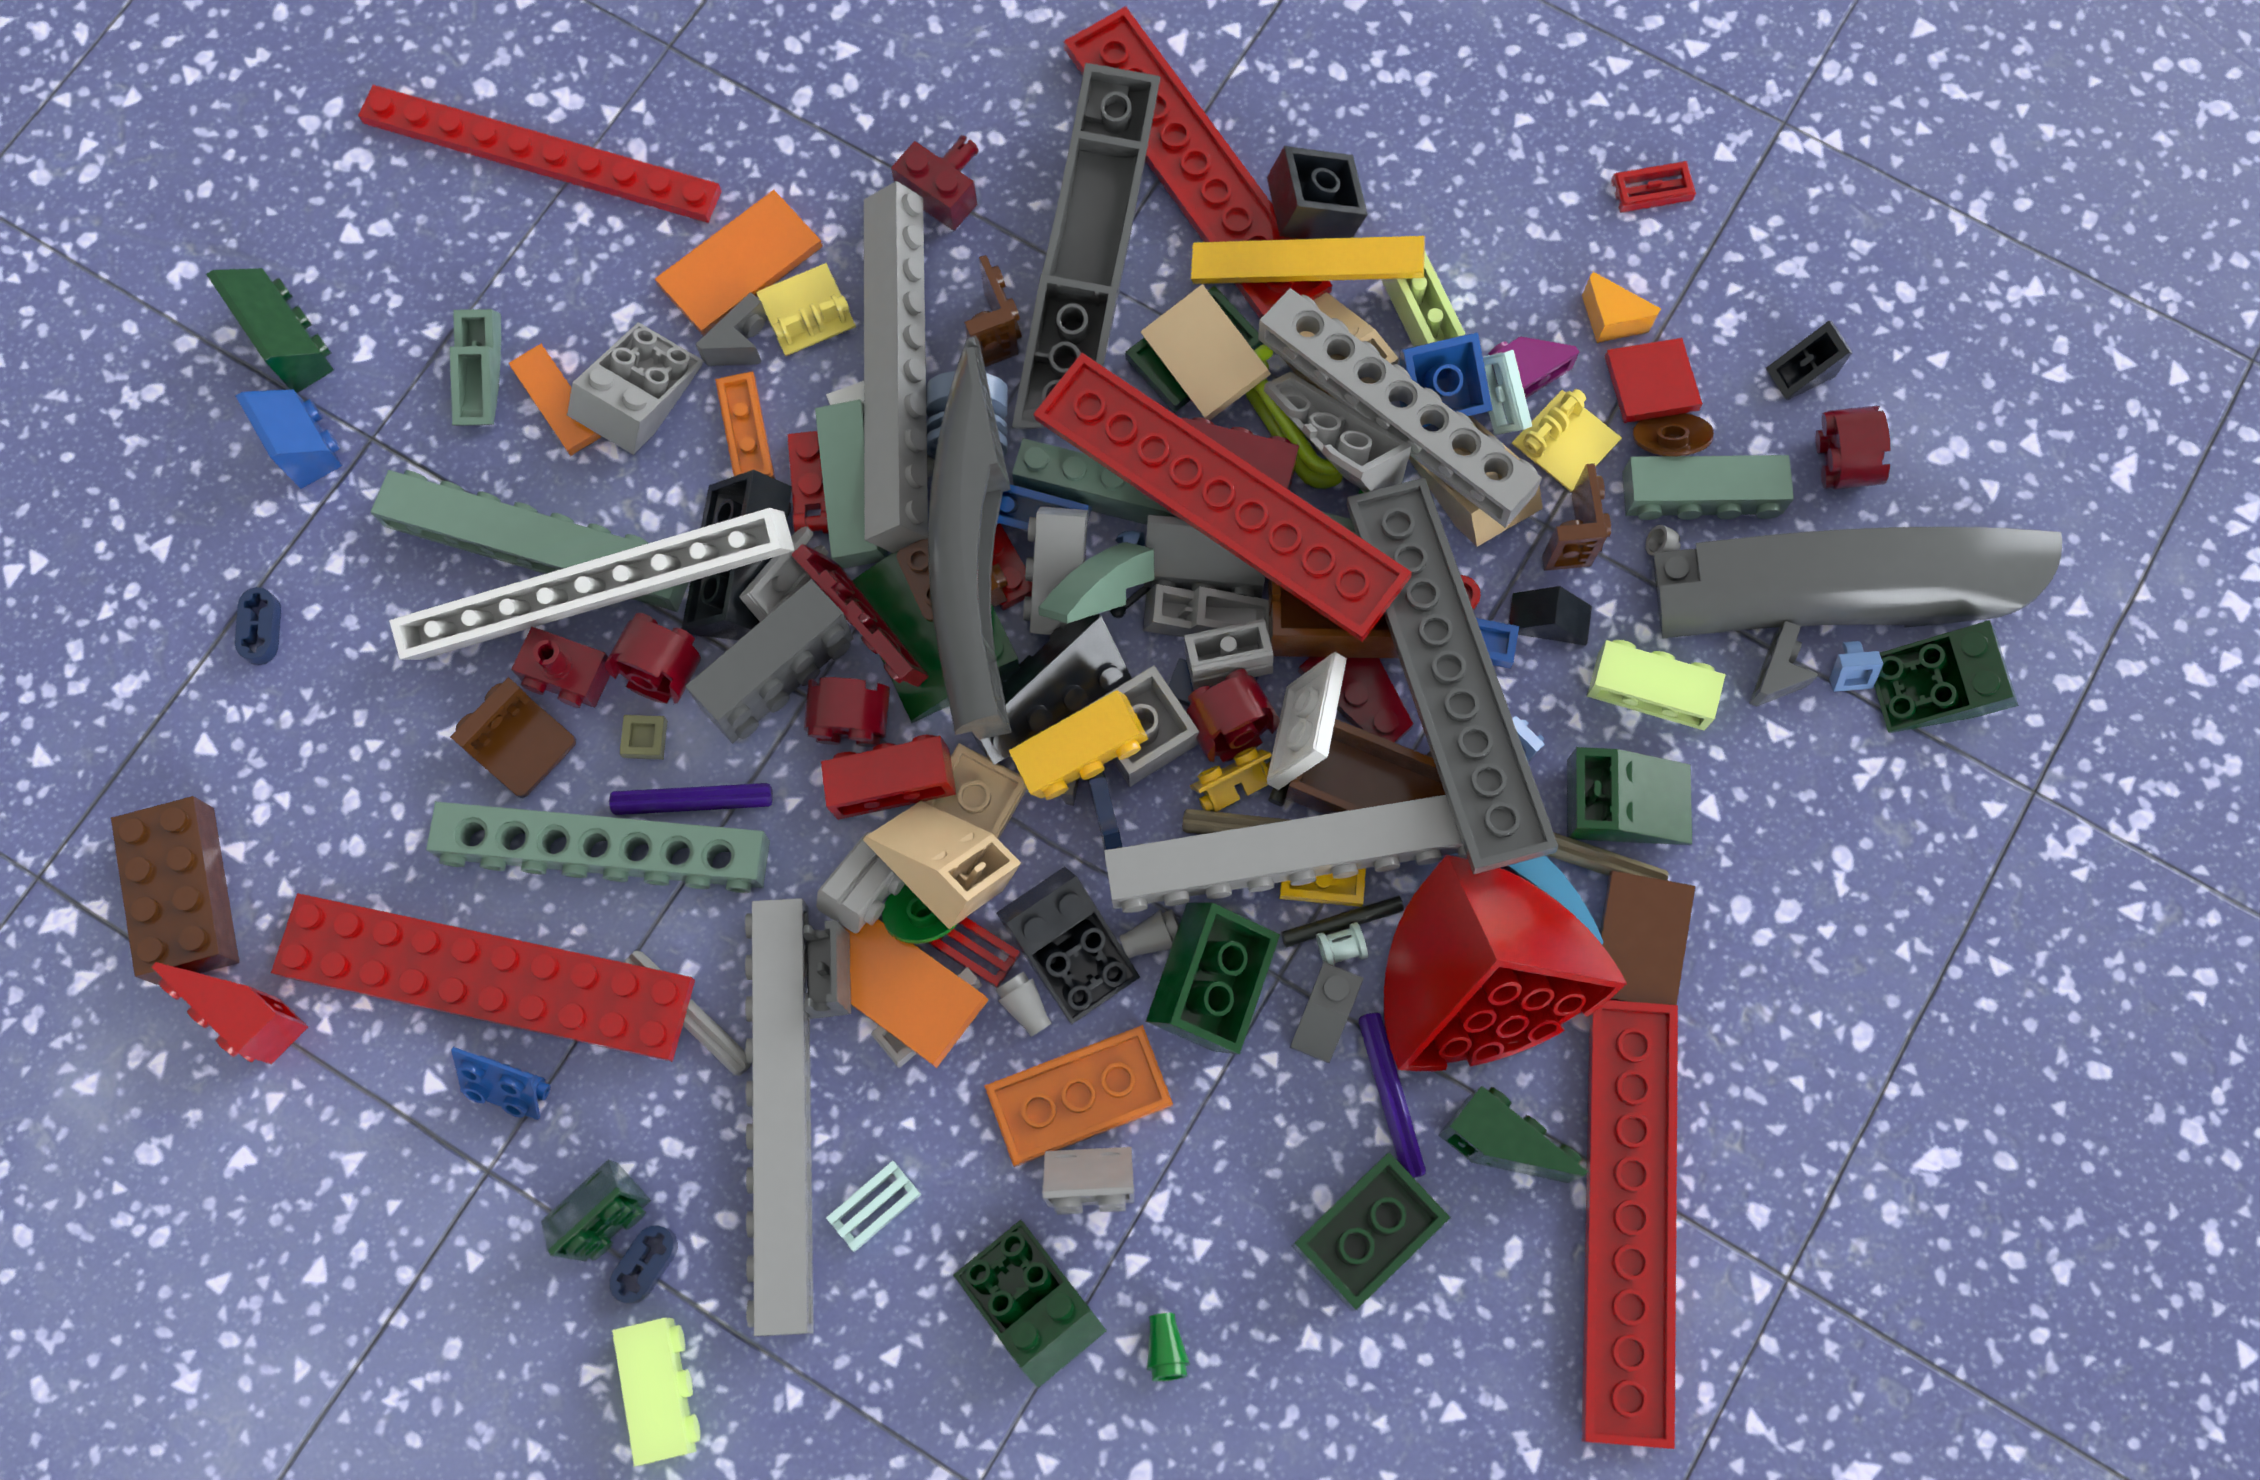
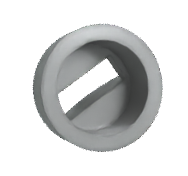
M1657 525L1647 536L1646 551L1649 555L1654 556V553L1680 550V536L1669 527Z

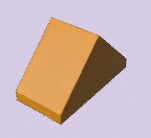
M1592 272L1582 294L1596 343L1648 333L1661 310L1656 305L1595 272Z

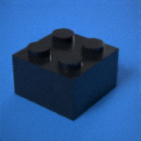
M1290 146L1283 147L1267 175L1279 235L1281 237L1298 239L1353 238L1368 215L1353 155Z

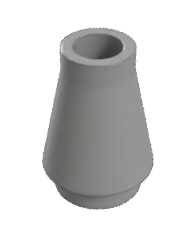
M1160 909L1127 933L1120 935L1126 955L1130 959L1137 955L1171 949L1179 922L1172 909L1164 913Z
M1024 971L995 989L1001 998L998 1002L1026 1029L1030 1037L1052 1024L1046 1014L1033 978L1029 980Z

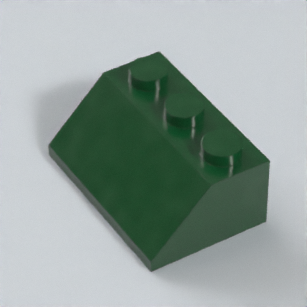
M263 268L212 270L206 274L264 361L289 389H294L296 393H299L334 371L326 356L331 354V351L318 333L314 336L309 334L307 328L312 326V323L298 305L292 309L288 300L293 298V296L279 277L272 281Z

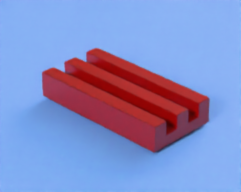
M1687 161L1614 173L1611 179L1613 187H1616V200L1619 199L1620 201L1618 206L1620 213L1693 201L1696 195ZM1678 175H1681L1682 177L1680 179L1668 181H1651L1648 182V184L1626 188V184L1673 177Z
M967 917L958 924L1006 954L1008 957L1005 961L955 929H952L946 935L997 967L999 971L996 975L942 941L944 936L928 942L929 945L963 967H968L974 974L996 988L1000 986L1021 954L1020 951Z

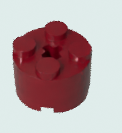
M1880 406L1829 410L1822 413V430H1816L1815 445L1818 454L1825 453L1826 465H1823L1821 468V480L1824 489L1884 485L1887 482L1890 464L1882 465L1885 452L1891 451L1890 434L1884 411H1878Z
M638 612L626 624L605 662V668L614 679L617 678L619 673L629 681L625 687L638 695L667 704L671 697L675 704L682 697L686 689L685 686L690 682L701 661V656L693 646L695 638L690 633L676 627L671 631L658 625L657 621L649 615Z
M1243 668L1233 671L1224 681L1211 688L1209 686H1202L1196 689L1188 697L1191 705L1186 710V713L1199 730L1196 739L1210 762L1215 763V756H1219L1222 762L1231 761L1241 751L1251 747L1257 748L1263 743L1259 736L1267 729L1273 734L1280 723L1277 713L1257 680L1253 676L1248 675L1247 671Z
M822 677L819 680V684L813 679L808 680L804 730L808 732L807 736L816 738L817 743L840 745L841 738L856 740V745L863 747H874L880 744L881 739L886 737L890 687L877 683V691L866 689V680Z

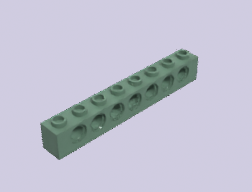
M435 802L426 850L439 858L440 864L451 867H464L465 861L478 862L481 868L494 871H504L506 865L521 866V871L538 875L546 874L547 869L562 870V875L573 878H587V873L603 874L602 878L616 882H627L628 876L643 877L645 883L666 886L669 885V880L685 881V886L694 889H709L710 884L726 885V890L750 893L751 887H764L770 840L764 831ZM479 830H484L485 835L482 842L476 846H470L472 835ZM519 834H525L524 844L516 850H510L512 839ZM566 837L565 848L559 853L551 854L552 843L558 838ZM600 841H607L608 847L605 853L599 857H591L593 846ZM640 845L649 846L648 854L644 859L632 861V852L636 847ZM682 848L690 849V855L686 862L680 865L672 864V857L676 851ZM721 852L731 853V860L727 866L720 869L713 868V860L716 855Z

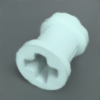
M1357 922L1351 923L1349 929L1325 935L1323 932L1316 934L1323 962L1334 966L1335 963L1357 956L1360 959L1368 958L1366 942Z

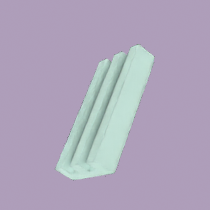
M1510 350L1483 356L1493 409L1489 411L1494 435L1532 427L1514 351Z
M892 1161L828 1215L826 1219L834 1226L850 1249L855 1252L915 1201L921 1193L898 1165ZM892 1175L897 1178L896 1181L846 1224L842 1223L841 1219L888 1178ZM902 1187L908 1192L856 1238L850 1233Z

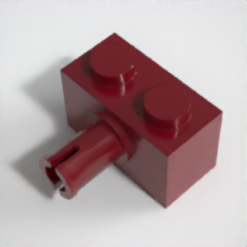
M960 135L943 157H938L914 141L892 165L893 181L901 183L923 197V210L955 231L977 206L974 181L961 173V171L979 153L978 147L971 139L965 144L964 142L967 140V137Z
M531 626L511 669L522 681L520 685L523 688L543 695L545 690L558 694V700L575 708H580L582 703L596 708L610 677L605 668V662L608 658L605 652Z

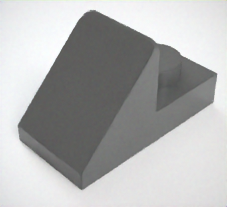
M751 292L695 344L703 362L708 366L757 365L762 362L757 348L748 338L756 336L762 330L768 318L762 302Z
M1785 621L1774 633L1749 704L1757 707L1806 688L1818 677L1817 673L1793 664L1802 645V642L1796 640L1801 626Z

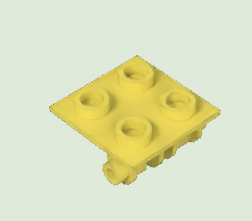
M826 263L756 292L785 356L856 327L849 312L847 301L844 295H841Z
M1574 389L1572 392L1561 390L1533 419L1532 427L1524 429L1512 442L1516 448L1571 493L1585 465L1595 463L1596 467L1622 439V437L1584 408L1586 396L1578 389Z

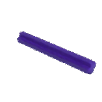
M768 783L613 791L610 793L609 807L610 811L615 815L769 807L772 805L773 791Z
M1379 1012L1365 1014L1359 1018L1358 1023L1398 1162L1413 1178H1418L1426 1173V1168L1383 1020Z

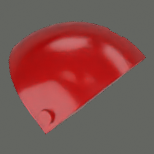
M1446 855L1411 898L1398 923L1392 940L1384 981V1019L1390 1049L1398 1070L1444 1071L1447 1069V1063L1464 1060L1468 1061L1470 1067L1496 1061L1527 1050L1565 1031L1562 1025L1564 1022L1575 1017L1580 1012L1588 1017L1609 1001L1627 983L1616 963L1598 939L1574 914L1549 894L1527 880L1501 868L1473 875L1468 859Z

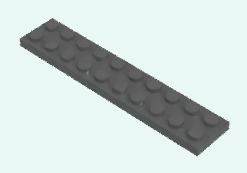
M1421 478L1347 497L1346 506L1356 535L1412 572L1411 578L1385 611L1384 617L1473 875L1556 853L1559 846L1426 479Z

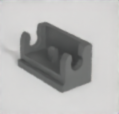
M837 920L825 921V930H814L812 926L805 925L808 998L804 1000V1010L808 1013V1018L816 1019L851 1014L850 934Z

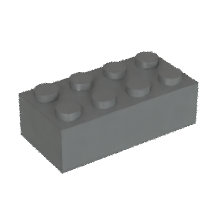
M810 579L685 687L700 709L733 744L739 738L745 739L758 728L759 721L770 711L774 713L784 707L790 699L789 695L800 685L806 686L808 685V680H815L820 673V668L830 659L836 660L843 656L850 648V642L854 638L844 613Z

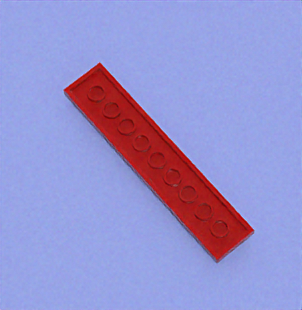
M1126 6L1064 40L1065 52L1082 75L1085 63L1161 76L1145 162L1204 242L1298 240V238L1281 237L1279 235L1271 201ZM1330 281L1234 283L1260 319L1290 288L1300 296L1306 295L1315 300L1326 292L1330 294L1333 286Z
M1083 353L1079 355L1033 414L1037 422L1361 642L1364 641L1411 578L1412 572Z
M299 893L296 895L271 970V974L279 977L673 1062L695 983V979L690 976Z
M1609 1000L1590 1015L1582 1401L1583 1442L1675 1449L1678 1005Z

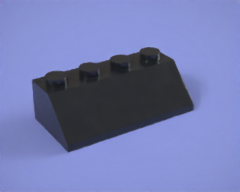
M756 470L711 484L708 487L701 528L767 508L784 511L787 520L791 511L790 498L792 486ZM772 558L690 581L681 629L691 635L740 640L760 621L739 596Z

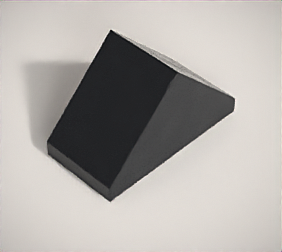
M1827 321L1766 367L1785 399L1789 400L1836 377L1853 352L1834 323Z
M1561 586L1513 593L1511 597L1508 624L1519 626L1518 635L1586 646L1588 643L1592 606Z

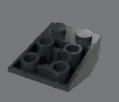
M1063 867L996 912L1008 933L1071 1025L1140 978L1077 876L1066 867Z

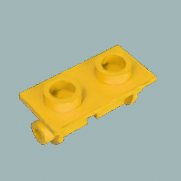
M1251 747L1236 754L1233 757L1234 763L1222 769L1219 765L1213 766L1198 774L1199 781L1191 784L1190 787L1198 793H1204L1205 796L1199 798L1203 810L1218 812L1240 800L1234 787L1241 783L1247 796L1267 786L1270 762L1265 764L1264 760L1272 757V754L1263 749L1256 750V747Z

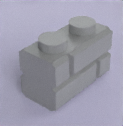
M1264 619L1247 622L1246 625L1236 624L1184 635L1185 656L1194 690L1202 686H1214L1224 681L1233 671L1242 668L1247 671L1248 675L1253 677L1273 673V650Z
M866 832L821 886L817 894L816 907L818 911L833 920H838L842 926L853 933H858L865 923L873 925L884 910L885 904L882 903L889 893L897 895L905 885L863 841L864 837L871 832Z

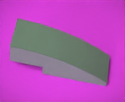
M493 309L453 310L454 347H450L452 425H494L501 365V313Z
M1123 542L1089 558L1068 574L1051 591L1038 607L1039 616L1071 623L1126 605L1127 588L1154 580V549Z

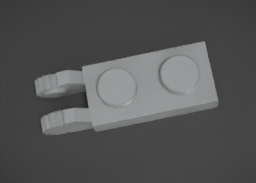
M804 526L792 535L791 539L794 550L801 544L806 545L814 533L808 526ZM823 545L813 548V550L824 556H827L829 553ZM793 552L773 557L739 596L760 622L812 579L791 555Z

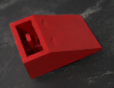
M157 962L151 966L162 977L158 982L159 986L176 1000L182 997L191 1006L186 1011L187 1014L204 1028L210 1025L219 1034L215 1039L216 1043L233 1057L240 1054L251 1063L256 1059L272 1064L308 1028L281 999L250 986Z

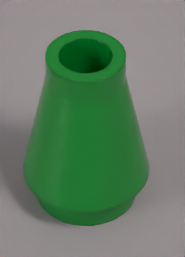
M1159 1313L1149 1316L1150 1332L1146 1370L1151 1371L1152 1381H1172L1187 1377L1186 1366H1189L1190 1362L1176 1324L1175 1313Z

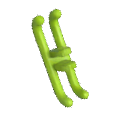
M1263 344L1256 348L1254 352L1269 370V364L1266 360L1273 356V350ZM1267 378L1245 394L1272 436L1283 437L1292 444L1299 445L1295 472L1305 484L1314 488L1327 489L1341 483L1343 476L1328 459H1323L1316 454L1303 432L1266 394L1264 387L1269 382Z

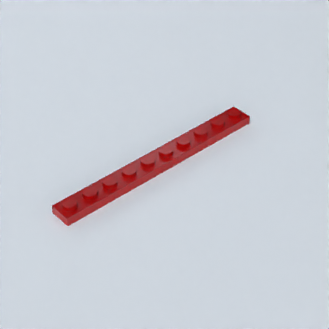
M372 85L358 114L362 123L706 223H709L722 192L719 183L376 85Z

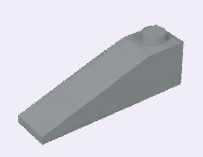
M1288 372L1265 384L1264 391L1346 480L1359 487L1364 493L1402 483L1412 445L1292 372Z

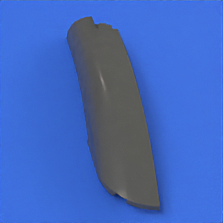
M1085 63L1060 195L1042 274L1040 275L1012 428L1037 429L1045 427L1035 420L1033 414L1081 353L1104 366L1161 76Z
M976 336L966 338L957 364L939 433L929 506L928 568L933 622L955 735L972 731L979 740L1011 733L995 655L991 617V571L995 531L1002 494L1004 491L1011 490L980 342Z
M1988 527L1861 528L1797 532L1696 543L1695 549L1654 553L1653 568L1662 638L1739 630L1777 628L1785 621L1799 626L1904 625L1906 628L2002 617L2029 605L2051 582L2061 559L2062 534L2061 532Z

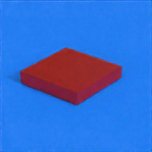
M1683 338L1606 351L1605 360L1624 423L1700 411L1703 403Z

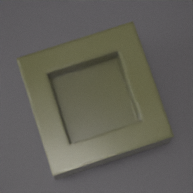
M624 715L620 755L623 758L664 760L667 719L664 716Z

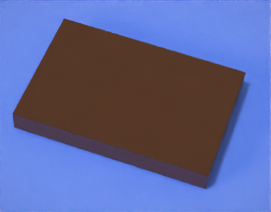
M1610 871L1600 935L1603 940L1602 946L1616 963L1627 983L1611 999L1627 1002L1677 1005L1696 886Z

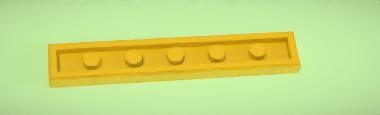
M1397 236L1193 243L1191 280L1193 284L1424 278L1425 237Z

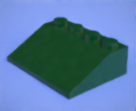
M897 551L891 553L852 581L929 675L918 687L905 681L898 683L890 676L911 723L948 707L949 701L937 646L934 622H929L923 617L897 560ZM991 604L995 655L1000 679L1005 681L1020 668L1018 665L1019 659Z

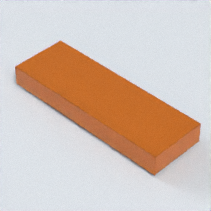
M542 343L508 363L570 456L602 437L567 416L571 386Z
M751 371L715 379L733 476L756 470L775 479L754 372Z

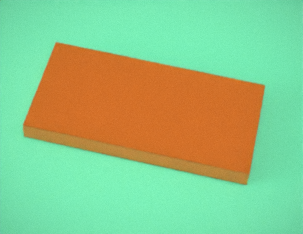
M772 190L657 276L655 281L660 289L704 336L750 292L757 297V291L776 283L823 246L818 236L775 190Z
M879 919L873 925L865 923L858 933H853L844 927L850 934L851 1005L937 1068L989 999L913 943L902 942L894 938Z
M1143 1025L985 1085L1014 1167L1045 1156V1151H1058L1173 1106Z

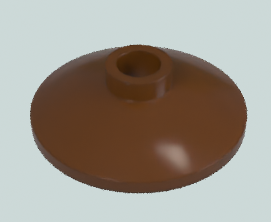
M1687 413L1641 420L1633 429V439L1640 448L1662 456H1685L1700 452L1707 448L1714 438V430L1709 422Z

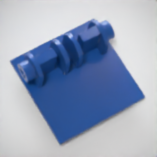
M456 1047L451 1049L460 1090L464 1096L476 1103L483 1104L489 1102L500 1106L505 1112L518 1118L528 1116L536 1120L540 1119L538 1099L546 1100L551 1089V1085L545 1083V1078L526 1071L522 1072L518 1068H511L510 1065L502 1064L482 1055L478 1056Z

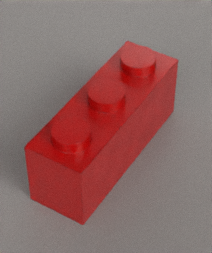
M920 735L913 738L912 742L898 745L882 743L874 746L871 751L861 753L841 752L835 754L833 759L821 761L826 807L837 820L915 804L920 801L924 802L956 795L950 749L941 736Z

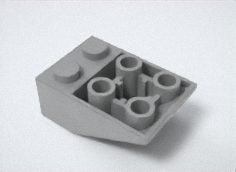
M638 322L572 383L567 416L634 455L656 433L703 365V360Z
M1132 1148L1045 1151L1044 1201L1048 1207H1053L1058 1215L1083 1213L1082 1205H1098L1100 1212L1126 1211V1203H1134Z

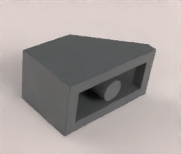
M1323 962L1290 1048L1330 1063L1363 977Z

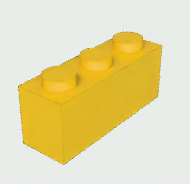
M1116 690L1008 751L1029 793L1041 799L1045 797L1046 800H1051L1064 794L1069 789L1067 784L1080 777L1082 780H1087L1100 774L1105 769L1103 764L1116 757L1119 760H1123L1136 754L1141 750L1139 744L1149 738L1127 696Z

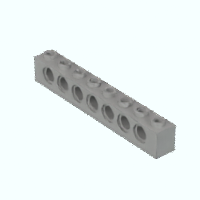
M1290 288L1259 320L1258 340L1339 402L1412 445L1410 456L1506 528L1536 495L1542 477L1537 474L1536 469L1529 462L1523 459L1518 460L1505 450L1504 445L1496 437L1486 436L1474 427L1468 416L1459 411L1455 412L1445 405L1435 391L1430 388L1421 387L1411 379L1409 373L1403 367L1397 364L1392 365L1381 357L1378 350L1371 343L1360 341L1349 332L1342 321L1337 318L1331 319L1320 311L1317 304L1306 295L1300 296ZM1309 331L1315 335L1312 337H1304L1299 333ZM1339 354L1346 359L1334 360L1329 356ZM1369 377L1374 379L1376 383L1367 384L1360 379ZM1402 401L1406 403L1408 406L1399 408L1394 406L1391 402ZM1425 424L1435 425L1439 430L1431 432L1427 431L1422 426ZM1464 448L1467 449L1471 454L1467 456H1462L1457 454L1453 449ZM1496 472L1500 474L1503 479L1493 480L1490 479L1485 473Z

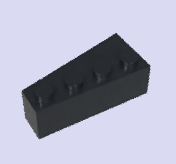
M1100 614L1068 623L1064 628L1060 626L1048 637L1050 640L1033 656L1029 654L1018 664L1020 668L1005 682L1001 680L1011 733L979 740L972 732L980 749L993 765L1010 756L1008 750L1082 710L1132 679Z

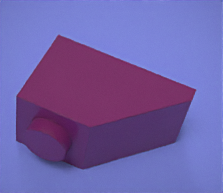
M1520 336L1509 344L1506 341L1499 343L1488 353V355H1493L1510 350L1514 351L1525 398L1570 371L1579 355V350L1573 345Z

